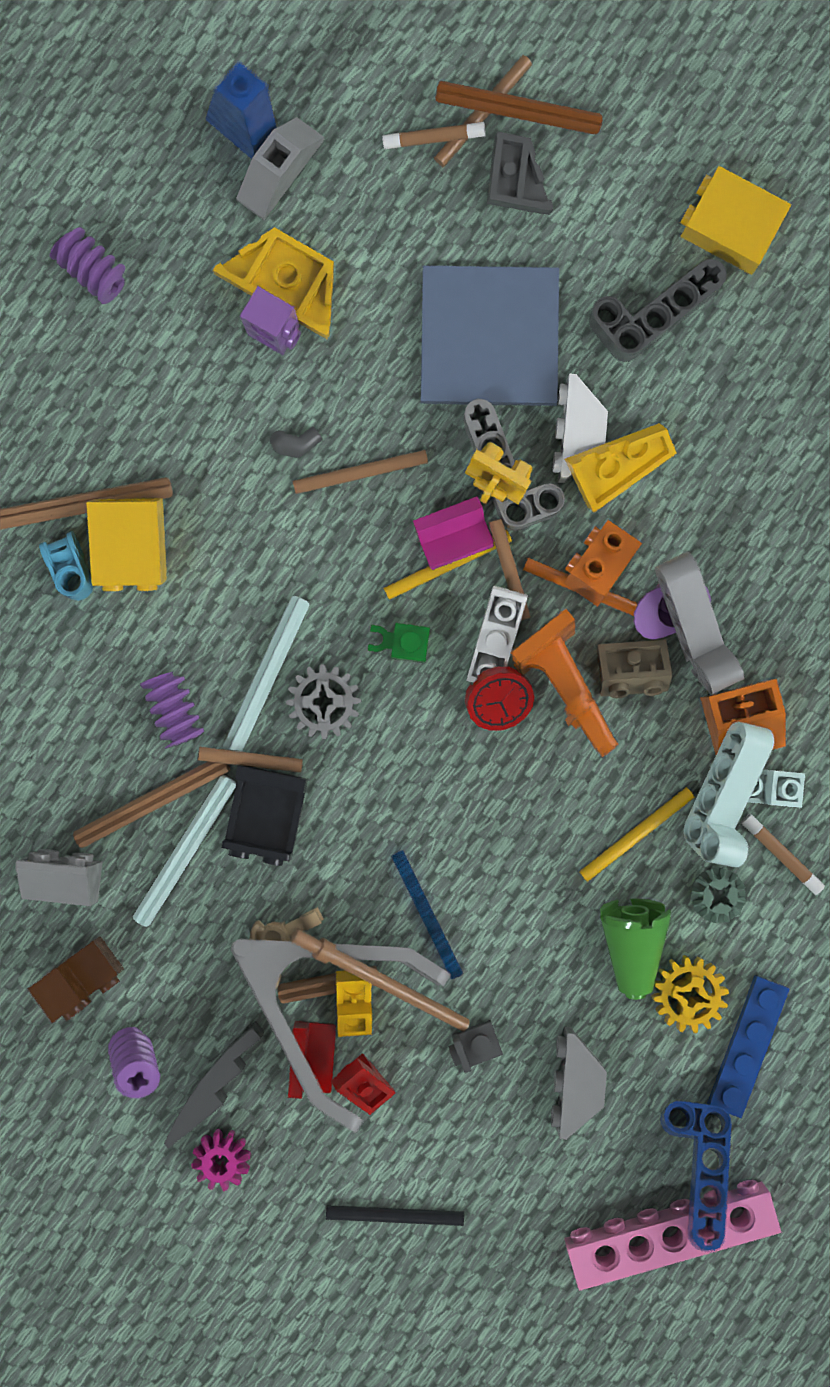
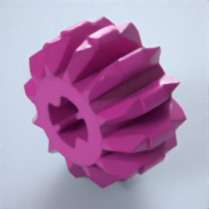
M220 1129L214 1131L213 1138L205 1134L201 1138L202 1145H196L193 1150V1154L197 1158L191 1164L192 1169L201 1170L197 1176L198 1182L204 1181L206 1178L210 1180L208 1184L209 1190H213L216 1183H220L221 1189L227 1191L230 1182L238 1186L242 1181L241 1175L248 1174L250 1166L246 1161L250 1159L251 1151L242 1150L246 1143L245 1138H241L236 1142L232 1141L235 1136L234 1130H230L226 1138H223ZM217 1155H219V1159H221L222 1155L228 1159L226 1165H224L223 1161L221 1165L215 1162Z

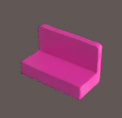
M478 496L413 520L418 540L432 570L494 546V541L485 522L483 508Z

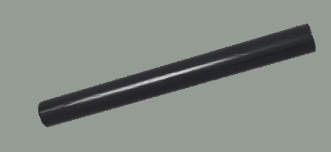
M327 1205L326 1220L464 1226V1211Z

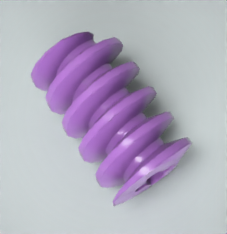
M78 227L62 236L54 244L49 256L51 259L57 260L61 268L67 269L71 277L77 278L81 286L87 287L91 295L98 296L101 304H107L122 291L125 285V280L122 277L125 272V266L118 264L112 268L115 263V257L107 255L102 259L105 248L100 245L92 250L95 244L94 238L88 236L83 239L85 231L82 227Z
M173 672L156 676L140 684L143 689H153L145 696V699L148 702H157L150 709V713L162 715L154 724L156 727H167L159 736L160 740L172 741L165 749L190 741L204 732V728L192 727V724L200 717L199 715H188L187 711L195 706L194 702H183L182 699L190 693V690L178 689V685L185 680V677L173 676Z
M126 1027L119 1030L112 1036L108 1045V1054L116 1089L122 1095L129 1098L145 1097L151 1094L160 1082V1073L152 1042L137 1027Z

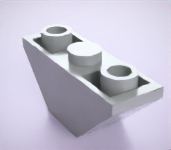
M298 117L275 128L252 157L236 200L262 220H265L325 140L324 136Z
M564 1027V1036L557 1037L556 1056L562 1058L561 1071H555L554 1092H559L558 1106L552 1105L551 1127H556L559 1139L566 1140L604 1108L607 1071L603 1064L571 1027Z

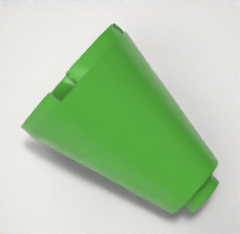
M630 899L631 906H619V900L610 901L600 908V919L618 990L629 999H643L654 988L671 919L670 909L665 911V904L649 899Z

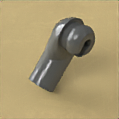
M313 426L299 437L285 434L281 430L275 431L270 437V443L275 452L279 455L294 458L302 457L323 440Z

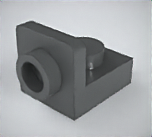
M491 1020L467 1028L464 1032L459 1031L452 1034L454 1044L448 1046L455 1066L461 1064L464 1073L470 1072L471 1067L503 1055Z

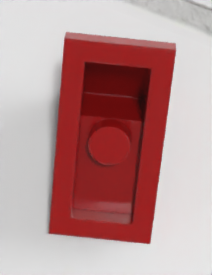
M363 1053L353 1062L343 1067L341 1072L331 1080L338 1093L369 1115L396 1094L395 1090Z

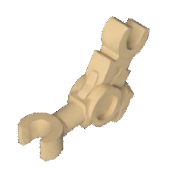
M317 907L287 924L283 921L281 923L270 922L264 925L258 920L251 929L250 940L290 941L296 929L301 931L309 930L321 924L324 918ZM280 974V977H279L278 982H277V984H276V988L278 987L279 983L281 982V974Z

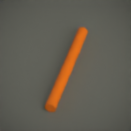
M527 559L523 568L524 571L572 590L564 584L569 574L533 559ZM610 591L601 602L634 616V611L638 604Z

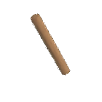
M501 518L491 521L489 525L508 590L524 594L503 520ZM527 602L521 620L531 617Z
M199 747L198 750L199 761L299 773L302 770V759L207 747Z

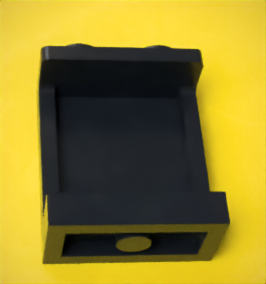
M239 765L235 776L237 783L225 840L222 841L221 848L229 849V856L249 859V855L253 854L263 856V863L282 866L283 861L289 862L293 856L308 778Z

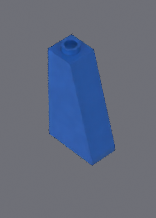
M238 61L215 88L206 115V121L252 159L270 133L277 127L267 85Z

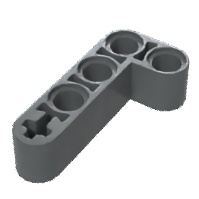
M707 259L701 262L633 317L617 298L611 296L602 297L595 303L589 318L590 327L613 357L622 362H630L714 297L726 280V269L718 260ZM711 276L713 278V282L711 280L701 286L700 290L696 287L703 277L708 278ZM673 296H684L688 301V306H678ZM609 311L613 315L614 321L610 323L603 322L599 318L598 312ZM655 316L659 318L662 327H651L648 325L646 317ZM622 337L631 338L636 348L630 350L623 348L619 339Z

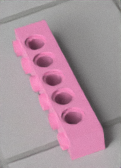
M756 1180L740 1182L737 1185V1189L728 1191L725 1239L722 1246L715 1251H700L691 1245L688 1239L689 1199L674 1201L670 1204L671 1208L660 1211L654 1208L642 1210L637 1214L636 1218L626 1221L622 1218L610 1219L604 1223V1227L590 1230V1228L584 1227L572 1231L570 1237H566L564 1240L579 1291L782 1233L770 1191L762 1181L757 1183ZM711 1190L703 1195L704 1198L700 1199L705 1206L713 1207L717 1201V1194L714 1190ZM744 1207V1212L740 1217L730 1218V1213L734 1208ZM698 1212V1218L707 1216L716 1219V1213L704 1214ZM707 1225L704 1229L698 1230V1237L704 1238V1244L707 1245L709 1239H714V1232L709 1231ZM670 1226L678 1227V1231L674 1236H662L666 1228ZM635 1236L645 1237L644 1242L637 1247L630 1246L629 1242ZM601 1246L612 1247L610 1253L606 1256L595 1254Z

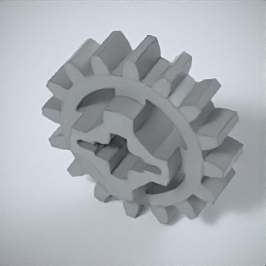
M325 664L320 665L319 673H315L311 667H308L307 678L299 675L295 677L300 684L298 688H288L291 693L295 694L294 699L286 701V705L295 707V711L289 714L290 719L299 717L301 721L296 728L301 730L308 726V736L313 737L317 730L321 731L322 739L328 738L330 730H333L336 736H340V726L344 725L350 729L352 724L348 718L350 716L359 717L360 713L353 709V705L362 703V700L353 697L352 694L359 687L358 685L349 686L347 684L351 678L349 674L340 678L338 676L339 667L335 666L331 673L327 672ZM330 679L340 684L346 695H337L331 689ZM317 680L316 689L309 696H302L306 687ZM323 685L327 697L333 698V705L327 706L325 718L321 706L315 705V699L321 698ZM346 707L343 716L331 724V715L338 708ZM304 708H310L317 715L318 724L306 717L303 712Z

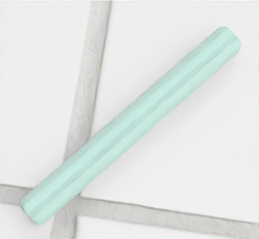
M298 596L290 598L223 743L225 750L243 751L309 608V602Z
M220 776L134 913L133 919L140 925L147 927L152 923L236 788V782L230 777Z

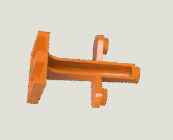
M565 609L512 651V661L515 663V668L523 675L532 668L539 669L547 675L567 706L564 709L568 716L565 719L567 725H572L575 730L581 727L597 753L604 757L616 748L619 743L614 739L564 643L575 634V618Z

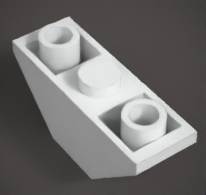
M569 374L566 384H560L558 405H564L563 418H557L555 439H561L560 452H554L552 472L558 473V482L565 483L572 477L565 458L595 448L606 442L608 411L577 374Z
M493 586L466 681L474 683L477 680V676L485 670L494 667H507L528 595Z

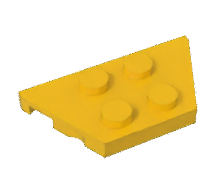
M274 227L263 234L256 243H249L238 251V255L223 265L220 262L214 267L213 272L216 276L251 296L257 286L292 305L295 308L299 324L325 339L329 338L334 261Z

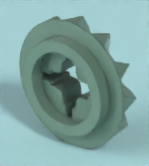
M724 868L708 869L695 879L691 888V902L695 911L705 920L713 923L730 922L731 919L741 914V910L747 902L746 887L738 875ZM711 886L718 890H722L725 887L727 891L724 896L730 903L729 906L719 901L715 905L712 904L714 895L708 887Z

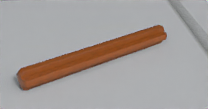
M439 81L436 89L435 99L438 103L594 135L598 134L602 126V115L600 113L446 81Z

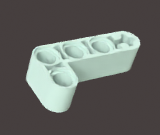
M735 722L730 726L684 825V838L706 862L740 867L746 861L748 844L735 828L774 746L773 733L767 728L743 722Z

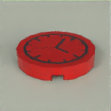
M494 667L479 674L473 685L470 683L466 690L464 702L470 719L477 726L489 731H502L516 726L527 717L533 708L535 696L529 679L519 673L517 669L512 667Z

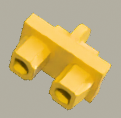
M489 442L481 451L476 449L465 474L475 479L473 485L484 491L480 499L484 504L493 496L501 502H504L505 498L519 505L532 482L529 478L533 468L522 460H516L511 469L501 464L500 460L504 452L502 448L492 442Z

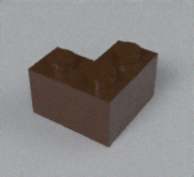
M99 936L35 982L27 990L51 1023H54L61 1017L67 1022L92 1002L89 995L98 989L104 994L120 982L117 975L124 968L101 936Z

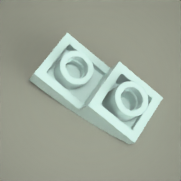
M763 769L748 802L802 808L805 773Z

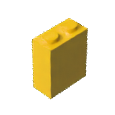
M718 166L713 177L706 174L696 194L700 195L701 199L697 207L690 204L680 224L686 227L680 237L752 275L760 265L792 204Z
M163 498L93 499L86 502L92 586H102L103 591L124 590L123 586L137 585L138 591L157 590L158 585H162L167 580Z

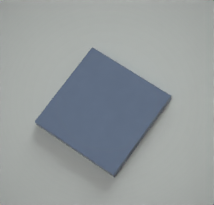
M423 266L421 404L468 405L475 399H484L492 405L556 406L558 399L559 268Z

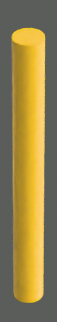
M505 529L508 541L510 543L512 542L511 536L507 529ZM495 542L492 548L434 570L428 566L383 589L388 599H393L495 550Z
M685 787L581 869L579 873L586 882H589L695 797L692 792Z

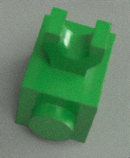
M395 623L393 633L388 632L381 626L371 625L370 632L380 633L383 636V641L380 645L368 644L369 652H381L391 649V659L425 664L430 627Z

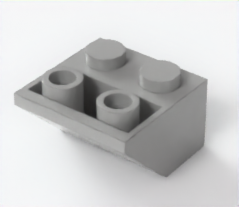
M38 849V852H29L28 857L16 860L15 868L21 899L92 906L98 903L103 861H94L93 854L72 853V856L59 857L58 850Z

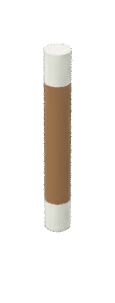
M478 122L383 135L384 149L484 137L486 136L485 123Z
M751 813L741 821V824L810 891L817 895L824 889L825 885Z

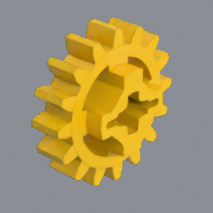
M684 955L680 965L672 959L669 960L671 969L669 971L662 968L658 970L663 979L662 981L655 980L654 986L659 989V992L651 995L654 1002H661L655 1008L656 1012L659 1015L667 1013L664 1021L669 1026L677 1021L676 1028L680 1032H683L686 1026L689 1025L693 1033H698L699 1024H703L709 1030L711 1028L709 1019L712 1017L719 1021L722 1019L721 1015L717 1012L718 1008L728 1007V1004L721 999V996L729 994V990L724 986H719L725 980L724 976L721 973L714 974L716 967L712 963H708L703 967L704 960L698 956L691 963L689 957ZM686 973L684 978L676 982L673 981L677 976ZM703 976L708 979L712 993L704 989L703 984L705 980ZM693 988L701 997H689L687 1000L679 992H691ZM668 995L677 1000V1012L672 1010L668 1001ZM706 1007V1009H705L704 1011H702L701 1013L695 1015V1012H697V1011L701 1010L702 1008Z

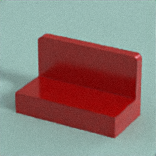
M295 1021L292 1034L322 1092L331 1093L336 1025L333 1023ZM290 1065L288 1098L302 1099L304 1090Z

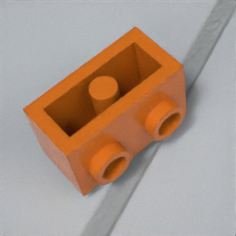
M607 520L601 530L596 526L593 528L584 541V544L588 546L585 553L581 556L576 552L565 568L570 574L564 584L597 607L642 545L639 540Z

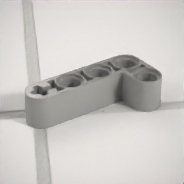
M484 399L471 401L465 409L463 422L473 451L475 452L476 449L481 451L486 443H495L504 452L500 463L511 469L515 461L493 405ZM476 411H479L481 416L487 415L484 421L486 433L481 435L482 428L479 421H472ZM550 483L527 490L519 505L505 498L504 502H501L491 496L499 519L502 518L504 527L511 531L522 530L555 517L565 501L561 488ZM543 494L552 495L556 499V507L551 510L544 509L539 503V496ZM511 506H519L523 509L525 518L522 521L514 522L508 518L506 510Z
M687 551L656 566L655 573L686 661L690 660L694 668L691 670L692 674L711 695L743 680L744 673L739 661L724 645L699 566L692 554Z

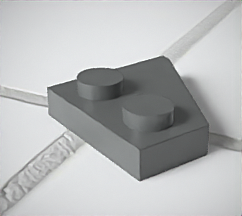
M503 132L496 133L486 204L550 215L552 213L553 204L551 200L548 201L543 186L544 177L540 166L535 161L536 153L531 138Z

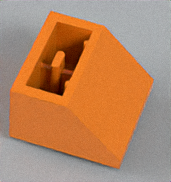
M777 679L765 680L700 698L715 755H717L728 729L735 722H743L771 730L774 736L772 750L786 746V712Z

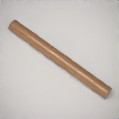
M522 55L492 91L508 94L532 66L530 59ZM475 110L463 124L483 122L490 113ZM468 139L448 141L434 157V160L442 167H445Z
M421 450L294 480L293 486L295 493L299 494L428 463L426 450Z

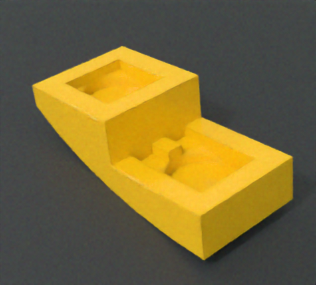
M336 971L337 1037L372 1035V984L348 971Z

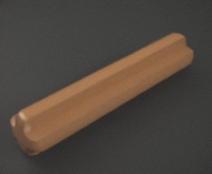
M369 966V967H371V968L377 970L376 966ZM336 973L282 983L277 989L279 1000L284 1004L335 994Z

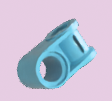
M73 531L68 532L65 538L50 544L46 542L40 543L41 555L58 592L72 600L79 601L87 598L92 592L93 586L84 560V553ZM79 575L81 579L80 586L75 591H69L68 581L71 577Z

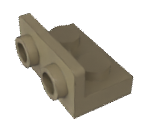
M666 639L598 644L597 657L601 677V696L623 698L630 694L643 693L648 696H655L669 690L672 670Z

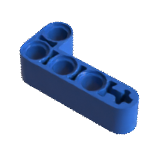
M675 1101L665 1107L661 1113L660 1121L663 1129L668 1134L694 1139L688 1239L697 1250L715 1251L722 1246L725 1239L731 1118L728 1112L719 1106ZM678 1109L685 1114L686 1125L684 1128H676L671 1124L669 1120L671 1110ZM707 1114L716 1115L720 1119L721 1129L718 1133H712L707 1130L704 1122ZM705 1150H712L719 1157V1165L715 1170H710L703 1164L702 1156ZM705 1186L711 1187L717 1194V1201L713 1207L705 1206L700 1200V1191ZM698 1212L704 1214L716 1213V1219H708V1230L714 1232V1239H709L707 1245L704 1244V1238L698 1237V1230L704 1229L706 1226V1217L698 1218Z

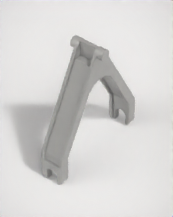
M250 939L234 941L231 945V952L308 1100L318 1110L357 1133L364 1120L323 1094L276 1003V984L280 974L290 963L303 957L313 958L312 952L289 941ZM335 944L337 950L356 960L401 962L438 986L442 985L444 987L451 976L450 973L410 948Z

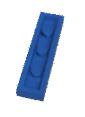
M754 975L709 1096L708 1105L719 1106L726 1110L728 1114L742 1119L790 990L788 987Z

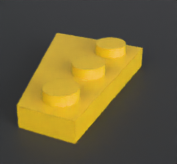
M658 423L565 458V461L586 505L595 513L677 454L667 428Z

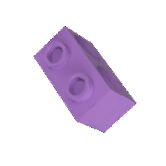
M257 286L242 311L240 318L250 337L283 355L287 347L291 350L295 347L301 335V331L298 330L300 325L295 308Z

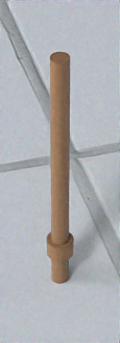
M299 929L293 932L290 941L312 952L313 958L325 964L331 962L463 1032L468 1028L470 1023L468 1018L337 950L334 943L324 938L318 940Z

